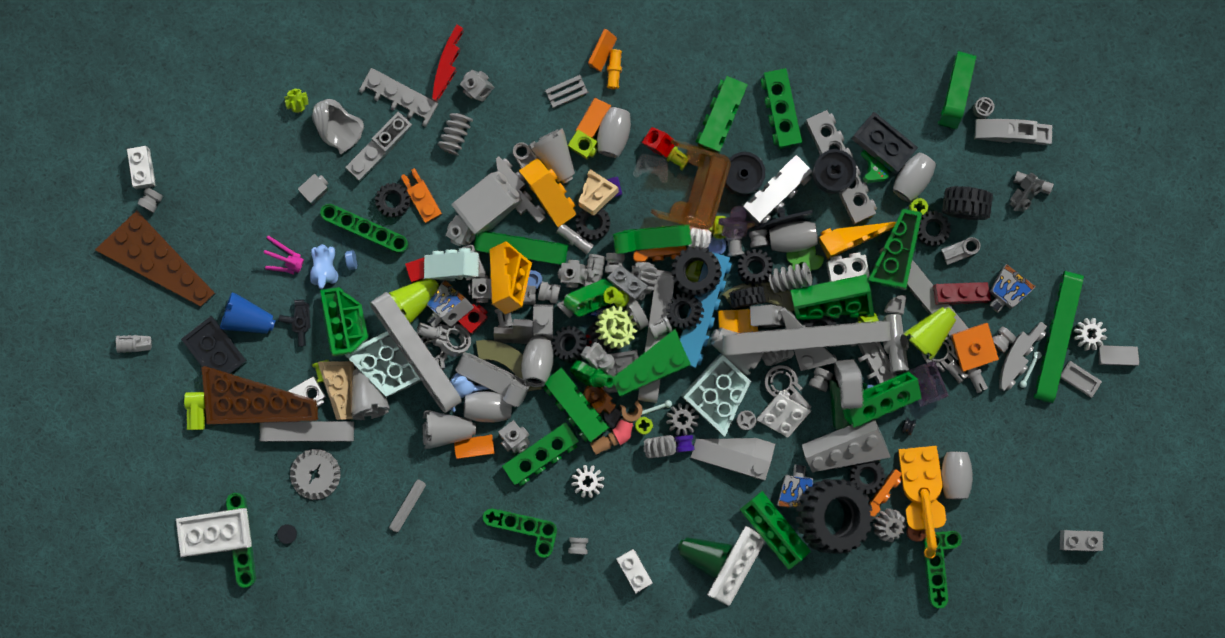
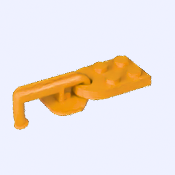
M937 446L898 449L903 491L906 497L912 501L906 509L907 523L913 530H925L927 548L924 554L927 558H933L937 549L934 529L941 528L946 522L945 508L936 500L942 490Z

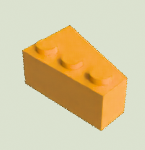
M538 158L519 170L557 227L577 215L573 209L575 207L574 202L570 197L566 198L564 195L567 191L561 183L557 184L555 181L558 177L552 169L548 170Z
M507 241L490 249L492 304L504 314H508L523 306L532 265L526 257Z

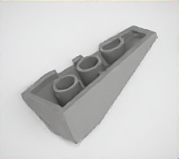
M758 438L696 439L695 450L692 451L691 458L760 480H766L775 444Z

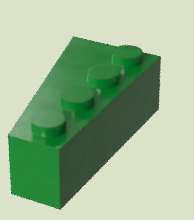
M726 76L725 81L721 79L717 88L720 93L717 98H713L710 105L712 112L710 115H706L702 124L705 126L703 133L699 132L695 141L698 143L697 149L717 157L719 156L748 84Z
M902 209L868 279V283L901 290L907 289L922 212Z
M866 274L790 290L796 319H821L823 316L839 318V315L858 317L859 314H867V317H874L871 291Z
M674 329L614 376V384L620 397L691 366L676 330Z
M562 368L548 378L543 389L549 396L554 395L557 399L555 404L561 412L565 410L569 414L567 417L568 421L573 427L575 425L581 430L579 435L585 442L589 440L592 443L609 429Z

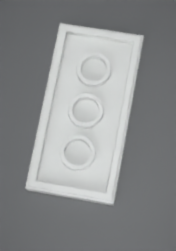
M247 508L176 519L181 557L252 547Z
M748 527L744 528L708 593L709 596L728 606L732 603L765 543L760 534Z

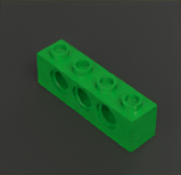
M787 69L765 72L760 81L762 90L766 89L767 97H764L766 108H770L771 115L768 116L770 127L774 126L775 134H772L773 143L778 145V149L801 145L802 139ZM773 87H779L782 93L780 95H774L771 89ZM782 105L785 107L786 112L779 114L776 112L775 107ZM785 123L789 126L790 130L782 132L779 125Z
M908 371L862 391V408L843 409L845 420L853 427L861 426L870 420L878 419L884 414L894 412L898 408L913 404L915 401L922 399L918 379Z
M565 422L505 463L502 467L514 485L519 483L522 486L530 480L529 476L535 473L538 475L546 469L544 466L547 463L551 462L554 464L562 458L560 455L563 452L567 451L570 453L576 449V443L579 441ZM555 439H560L563 442V447L560 450H555L552 447V442ZM539 450H544L547 453V458L544 461H539L536 458V453ZM523 461H529L531 464V469L528 472H523L520 469Z
M763 491L740 509L788 570L811 552Z

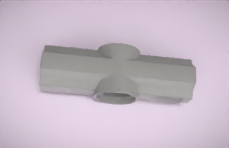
M890 314L884 317V321H890L891 340L884 341L883 345L885 351L889 354L891 373L902 374L909 371L906 354L909 342L907 336L905 337L903 334L901 315Z

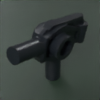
M304 299L294 300V317L279 315L278 322L291 324L292 330L298 333V347L306 346L305 332L311 328L310 305Z

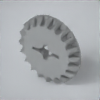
M311 449L303 452L295 459L290 469V479L295 490L303 497L322 499L329 496L337 488L340 481V467L330 453L319 449ZM316 469H318V474L320 475V477L314 478V480H312L310 484V481L312 479L310 471H315Z

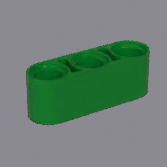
M605 279L599 280L568 294L564 299V306L576 316L586 315L608 305L604 301V292L607 288L615 286Z

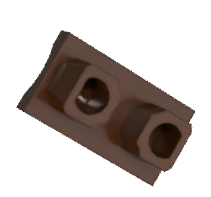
M590 385L585 389L584 397L597 412L601 413L604 410L610 414L615 408V403L611 401V396L603 387H593Z

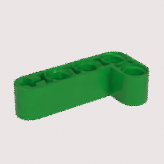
M957 51L938 125L957 130L966 106L976 61L975 55Z
M689 224L631 229L613 234L616 254L641 249L692 244Z
M488 509L484 512L483 521L487 525L537 536L536 554L542 558L552 554L557 534V527L553 522L498 509ZM494 512V516L501 517V513H503L502 526L498 525L500 522L498 520H493L490 523L487 514ZM508 516H513L516 519V524L513 527H508L505 523ZM527 520H532L535 523L533 531H527L524 528ZM547 524L552 525L554 528V532L550 536L545 535L543 532V527ZM546 543L549 545L550 550L547 554L539 552L540 544Z
M956 531L935 532V537L937 538L935 555L939 558V563L936 566H932L930 558H927L924 554L929 603L935 608H944L948 603L943 549L957 548L961 544V535ZM950 534L956 537V542L953 545L947 542V537ZM926 537L923 539L924 551L927 548ZM936 574L941 577L939 585L932 583V577ZM932 588H942V591H938L939 596L943 597V601H940L939 605L938 602H934V598H937V591H932Z

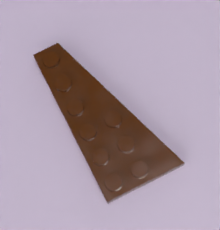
M138 211L133 213L95 249L201 307L215 295V292Z
M206 366L201 367L207 424L318 420L317 400Z

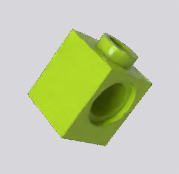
M577 130L568 144L569 149L588 160L589 156L593 158L598 150V147H596L597 141L580 130ZM586 141L590 147L587 150H581L579 144Z

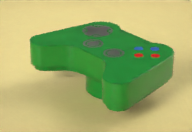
M863 150L861 156L868 162V173L864 176L863 181L865 183L885 181L888 177L887 168Z

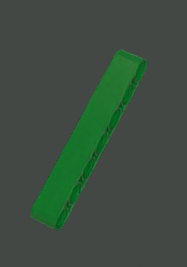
M1064 271L1062 275L1064 277L1063 283H1060L1059 299L1056 301L1053 312L1055 316L1054 320L1052 319L1050 337L1047 338L1044 350L1046 354L1045 357L1043 356L1040 370H1042L1041 375H1038L1036 394L1034 393V399L1054 403L1084 279L1083 275Z

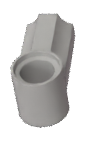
M971 237L941 249L946 264L949 265L975 255L980 250V242L978 239ZM967 242L975 243L976 250L973 252L968 251L966 248Z

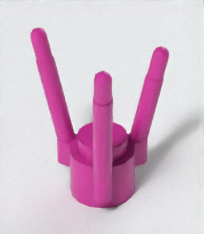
M267 236L269 241L292 256L285 258L265 250L264 254L286 262L285 266L288 267L266 266L265 269L288 272L293 275L294 272L299 273L304 259L300 258L301 255L293 252L272 237Z

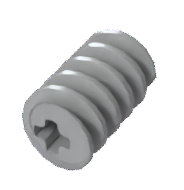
M451 113L449 118L452 120L446 122L449 127L443 129L446 134L440 137L444 142H438V146L450 154L459 156L455 152L456 149H462L458 142H465L461 135L467 136L464 128L470 129V126L466 122H473V119L462 114Z
M803 263L802 269L799 264L795 265V270L792 265L788 266V271H786L785 267H781V273L775 268L774 274L769 275V282L773 292L777 293L787 289L792 290L794 287L797 289L801 286L807 287L812 285V275L807 263Z

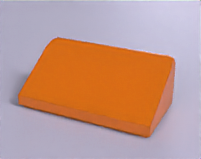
M607 29L603 30L588 62L590 67L598 71H602L610 50L617 40L616 36Z
M594 98L576 131L580 130L589 137L594 138L600 128L603 117L611 105Z
M492 435L472 437L471 439L454 443L456 459L495 454Z

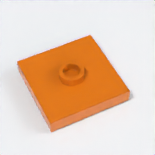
M988 323L951 334L961 371L964 372L999 360Z

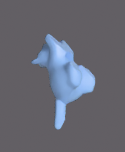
M320 245L317 248L311 249L314 264L310 272L311 283L314 285L318 284L320 289L324 288L325 283H336L338 273L333 267L335 248L332 246L327 248L325 245Z
M459 373L454 374L450 381L460 398L472 392L489 389L483 385H475L470 379Z

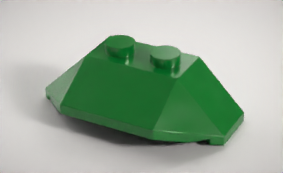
M340 287L320 290L330 352L332 356L352 354L368 339L362 305L346 294Z

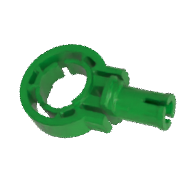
M575 361L570 368V372L574 377L587 386L592 385L593 387L601 388L614 385L615 379L612 375L605 374L600 368L596 370L582 361Z

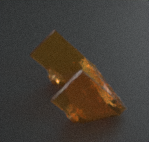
M672 139V144L688 150L687 160L691 164L698 166V170L688 202H675L671 207L670 214L651 209V213L657 218L684 225L689 224L692 227L703 230L709 229L715 221L731 166L730 160L723 154Z

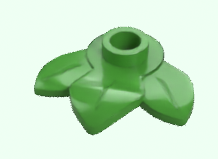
M815 246L799 252H786L787 260L792 264L794 270L796 264L800 265L804 262L807 263L810 271L818 270L824 261V257L815 255Z

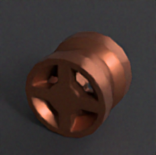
M909 526L907 527V536L912 541H922L926 537L925 530H913Z

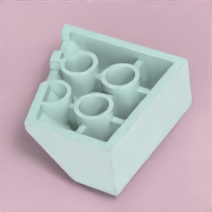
M388 332L363 343L352 354H345L386 397L421 381Z
M720 354L688 387L681 397L723 436H726L751 381L724 355Z

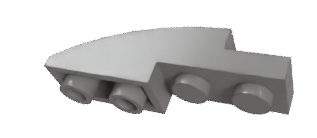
M397 112L345 168L360 182L396 146L412 124L402 114Z
M976 119L974 139L1005 143L1015 141L1051 145L1052 125L1037 124V121Z
M497 157L498 171L506 176L507 182L512 188L517 190L522 200L515 209L521 216L528 211L541 224L545 220L543 216L545 212L539 205L535 207L530 202L532 198L526 191L521 192L525 187L523 183L525 179L519 172L515 174L510 169L512 165L506 158L502 160L500 157Z
M1039 322L1029 335L1021 332L1011 345L1001 369L999 390L1005 391L1007 389L1009 391L1016 383L1014 381L1015 377L1018 374L1021 376L1028 368L1026 364L1029 361L1023 355L1028 356L1034 349L1033 343L1036 340L1040 341L1046 334L1044 330L1047 326L1042 322Z

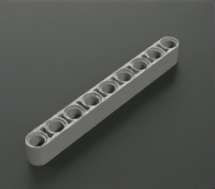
M874 321L722 335L724 355L890 341L891 335L890 321Z

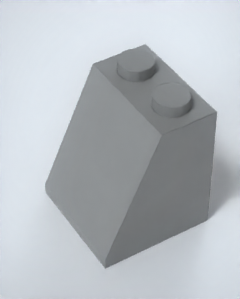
M500 171L490 173L451 204L474 235L492 230L522 202L517 190L510 186L506 176L500 173Z

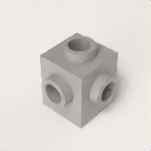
M471 70L465 74L463 81L460 83L464 88L463 92L468 97L482 102L495 88L488 81L489 77L482 71Z
M455 215L453 221L447 227L446 236L451 238V242L457 246L469 245L474 240L475 235L461 216Z
M568 260V263H562L558 276L561 282L566 284V287L578 288V285H585L587 269L585 265L579 264L578 260Z
M487 275L485 277L477 276V279H472V283H469V295H472L473 300H477V303H488V300H492L491 279H488ZM480 287H486L485 291H479Z
M514 420L498 431L503 440L501 444L507 451L511 450L514 455L526 450L530 444L528 440L529 433L523 426L520 428Z

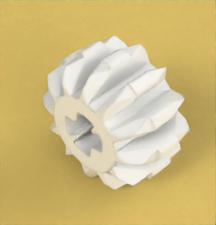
M690 225L692 244L687 246L708 248L711 242V232L707 229Z
M1088 318L1084 319V324L1078 322L1077 325L1080 329H1074V332L1079 334V336L1074 337V340H1081L1078 346L1081 347L1085 343L1084 350H1089L1090 346L1092 350H1096L1097 345L1101 347L1103 345L1101 340H1106L1107 338L1105 335H1102V333L1107 331L1106 328L1100 329L1103 323L1099 322L1096 324L1095 318H1092L1090 322ZM1087 330H1088V331H1091V330H1092V331L1094 332V333L1092 334L1093 337H1091V338H1088V337H1087V335L1089 334V333L1087 332Z
M584 465V473L579 468L576 470L580 477L572 476V478L578 480V482H573L572 486H580L575 492L578 493L582 489V497H585L586 491H588L589 497L592 498V490L597 495L600 493L596 486L604 487V485L598 484V481H603L604 477H596L601 471L598 470L593 474L594 466H591L590 472H587V466ZM586 476H590V479L593 478L594 480L591 483V487H586V484L583 485L582 483Z

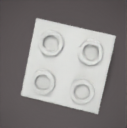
M783 390L777 394L757 420L789 437L811 411L789 399V392Z

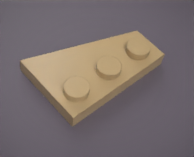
M351 361L318 362L336 419H353L351 411L354 364Z

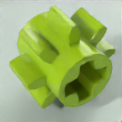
M300 89L290 90L287 93L288 96L284 97L286 108H291L292 112L295 113L302 112L306 108L305 105L309 104L307 93H302Z
M715 216L712 219L713 222L709 221V231L713 234L714 238L724 239L728 236V233H731V221H727L725 216Z

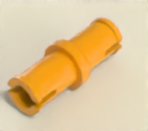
M618 49L610 50L609 66H607V71L609 72L607 88L619 89V76L622 72V67H620L622 51Z

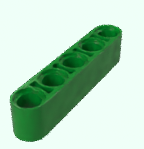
M325 204L321 208V217L332 225L399 254L408 250L409 243L407 239L396 232L333 204ZM328 209H334L335 211L332 218H326L325 216ZM348 216L351 217L352 223L349 226H344L343 219ZM363 224H368L370 226L369 231L365 234L361 233L360 227ZM386 232V240L378 241V234ZM400 239L405 242L404 247L396 249L395 242Z
M489 231L475 234L474 249L477 251L490 253L491 248L507 241L527 259L555 264L566 263L568 245Z
M232 493L228 496L226 501L227 511L247 508L244 495ZM235 496L241 499V504L238 507L232 504V499ZM252 547L233 549L237 584L241 587H250L256 581ZM242 554L248 556V563L245 565L239 561V557ZM244 573H248L251 577V581L248 584L242 581Z

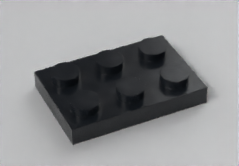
M875 112L870 115L851 138L895 175L918 148Z
M213 316L207 318L181 339L202 367L206 366L232 374L247 362L225 331L220 328V325Z

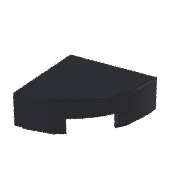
M616 408L610 414L604 411V418L613 429L621 416L620 410Z

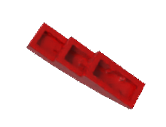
M456 25L439 61L432 97L435 102H438L457 72L452 64L461 52L460 48L455 46L464 33V29L459 25Z

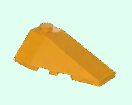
M896 222L839 228L833 231L829 228L820 233L821 236L818 238V241L827 259H830L893 229Z

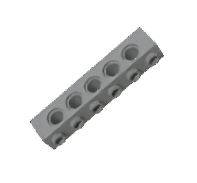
M826 110L806 119L805 124L820 155L829 150V146L835 145L839 150H844L852 157L849 148H845L843 145L844 137L841 131H837L834 126L836 121L832 113L829 114ZM821 129H829L831 135L829 137L822 136ZM857 165L856 177L854 179L855 187L853 189L848 188L844 192L839 193L853 225L876 214L875 210H877L873 199L870 200L867 195L869 190L865 182L861 183L859 178L861 174ZM832 169L831 173L834 175L837 171ZM854 197H861L863 205H855L853 202Z

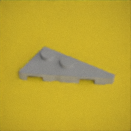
M781 308V314L787 329L806 327L805 325L802 326L786 308ZM825 347L794 349L801 371L837 361L836 356L832 355Z

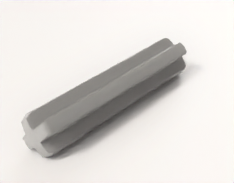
M417 480L392 521L389 527L391 530L399 532L426 486L423 481Z

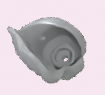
M326 99L318 102L313 108L312 120L321 139L328 145L338 148L340 154L352 148L359 141L364 129L363 121L349 114L337 101Z

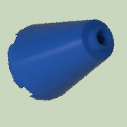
M231 293L220 324L221 329L265 334L269 330H273L276 320H273L272 314L240 295Z

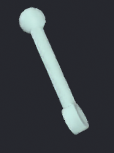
M1039 351L1034 353V359L1024 379L1019 383L1022 388L1027 386V380L1037 360L1042 356Z
M667 400L664 404L642 411V415L664 407L670 408L672 402Z

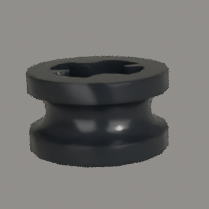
M906 417L901 433L906 432L910 436L916 420H910L909 417Z

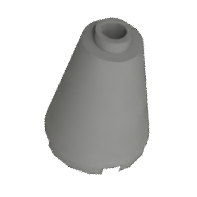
M563 128L541 137L536 143L534 141L529 144L530 149L548 170L552 169L558 177L556 179L557 182L562 181V183H566L573 179L572 175L575 172Z
M724 328L715 329L710 337L712 340L711 344L724 355L722 335L736 334L737 332ZM764 352L724 356L743 374L749 375L750 372L748 370L750 368L754 369L757 366Z
M356 367L352 377V418L355 420H365L364 416H372L371 419L387 414L390 407L384 394Z
M429 410L424 411L423 419L427 418V422L423 424V443L426 445L425 449L471 439L472 435L476 433V425L472 423L471 419Z

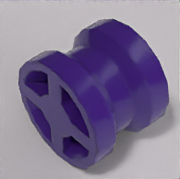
M693 435L674 437L677 443L676 453L695 450V447L692 445Z

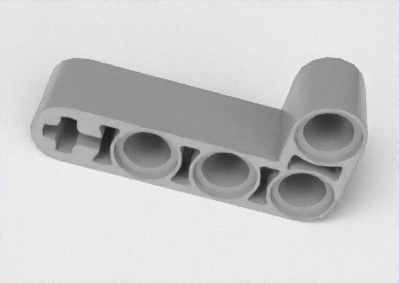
M466 352L462 354L455 370L460 375L504 395L503 400L516 407L522 404L530 387L524 383L522 378Z
M854 360L836 361L834 363V374L841 388L842 409L862 408V378L858 366Z

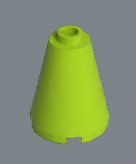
M423 279L389 292V294L411 324L426 308L427 303L437 291L439 285L435 279Z
M942 307L903 334L905 337L909 334L911 336L909 341L924 355L930 354L928 359L932 360L955 324L956 319L954 317L956 314L949 307L946 309Z

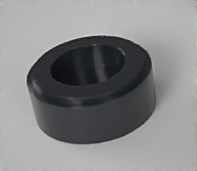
M289 524L281 526L277 532L278 539L284 544L294 542L297 538L296 528Z

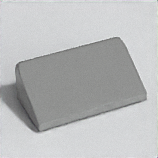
M1099 346L1098 365L1138 366V347Z

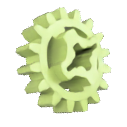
M612 306L609 309L603 310V314L598 315L601 321L595 323L599 326L596 333H601L599 340L604 339V345L610 343V348L617 346L619 349L629 345V341L634 340L632 334L637 332V330L633 329L636 322L631 321L634 317L633 315H627L629 310L622 312L621 306L618 308Z

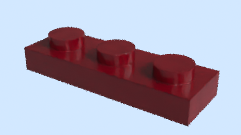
M988 282L935 284L933 286L936 305L988 303L991 301Z

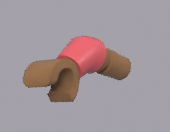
M638 401L634 403L636 409L633 413H626L625 406L620 405V412L623 418H620L616 427L612 429L613 432L609 433L606 438L603 436L590 443L596 455L610 449L611 445L616 446L620 444L621 446L630 439L634 424L632 421L638 420L643 411Z

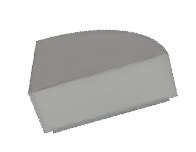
M906 295L891 299L887 303L884 312L903 315Z

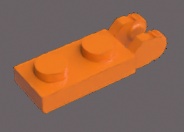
M414 168L411 171L418 184L411 187L409 179L405 174L401 178L408 188L407 191L424 222L427 223L442 215L426 184L421 180Z
M686 246L640 250L634 252L633 259L636 263H645L651 258L654 262L663 261L664 257L669 256L675 259L676 256L681 254L682 250L686 251Z
M897 469L892 470L884 484L869 502L872 506L871 516L879 513L881 502L884 504L891 495L889 494L891 488H896L901 482L900 476L902 473Z

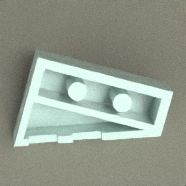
M460 248L459 252L457 250H446V253L444 251H432V255L424 256L425 279L455 281V278L461 280L463 277L472 278L478 276V253L471 252V249Z

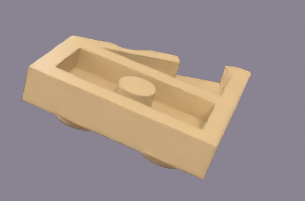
M589 170L587 181L583 187V193L579 199V207L594 216L619 192L618 187L594 171Z

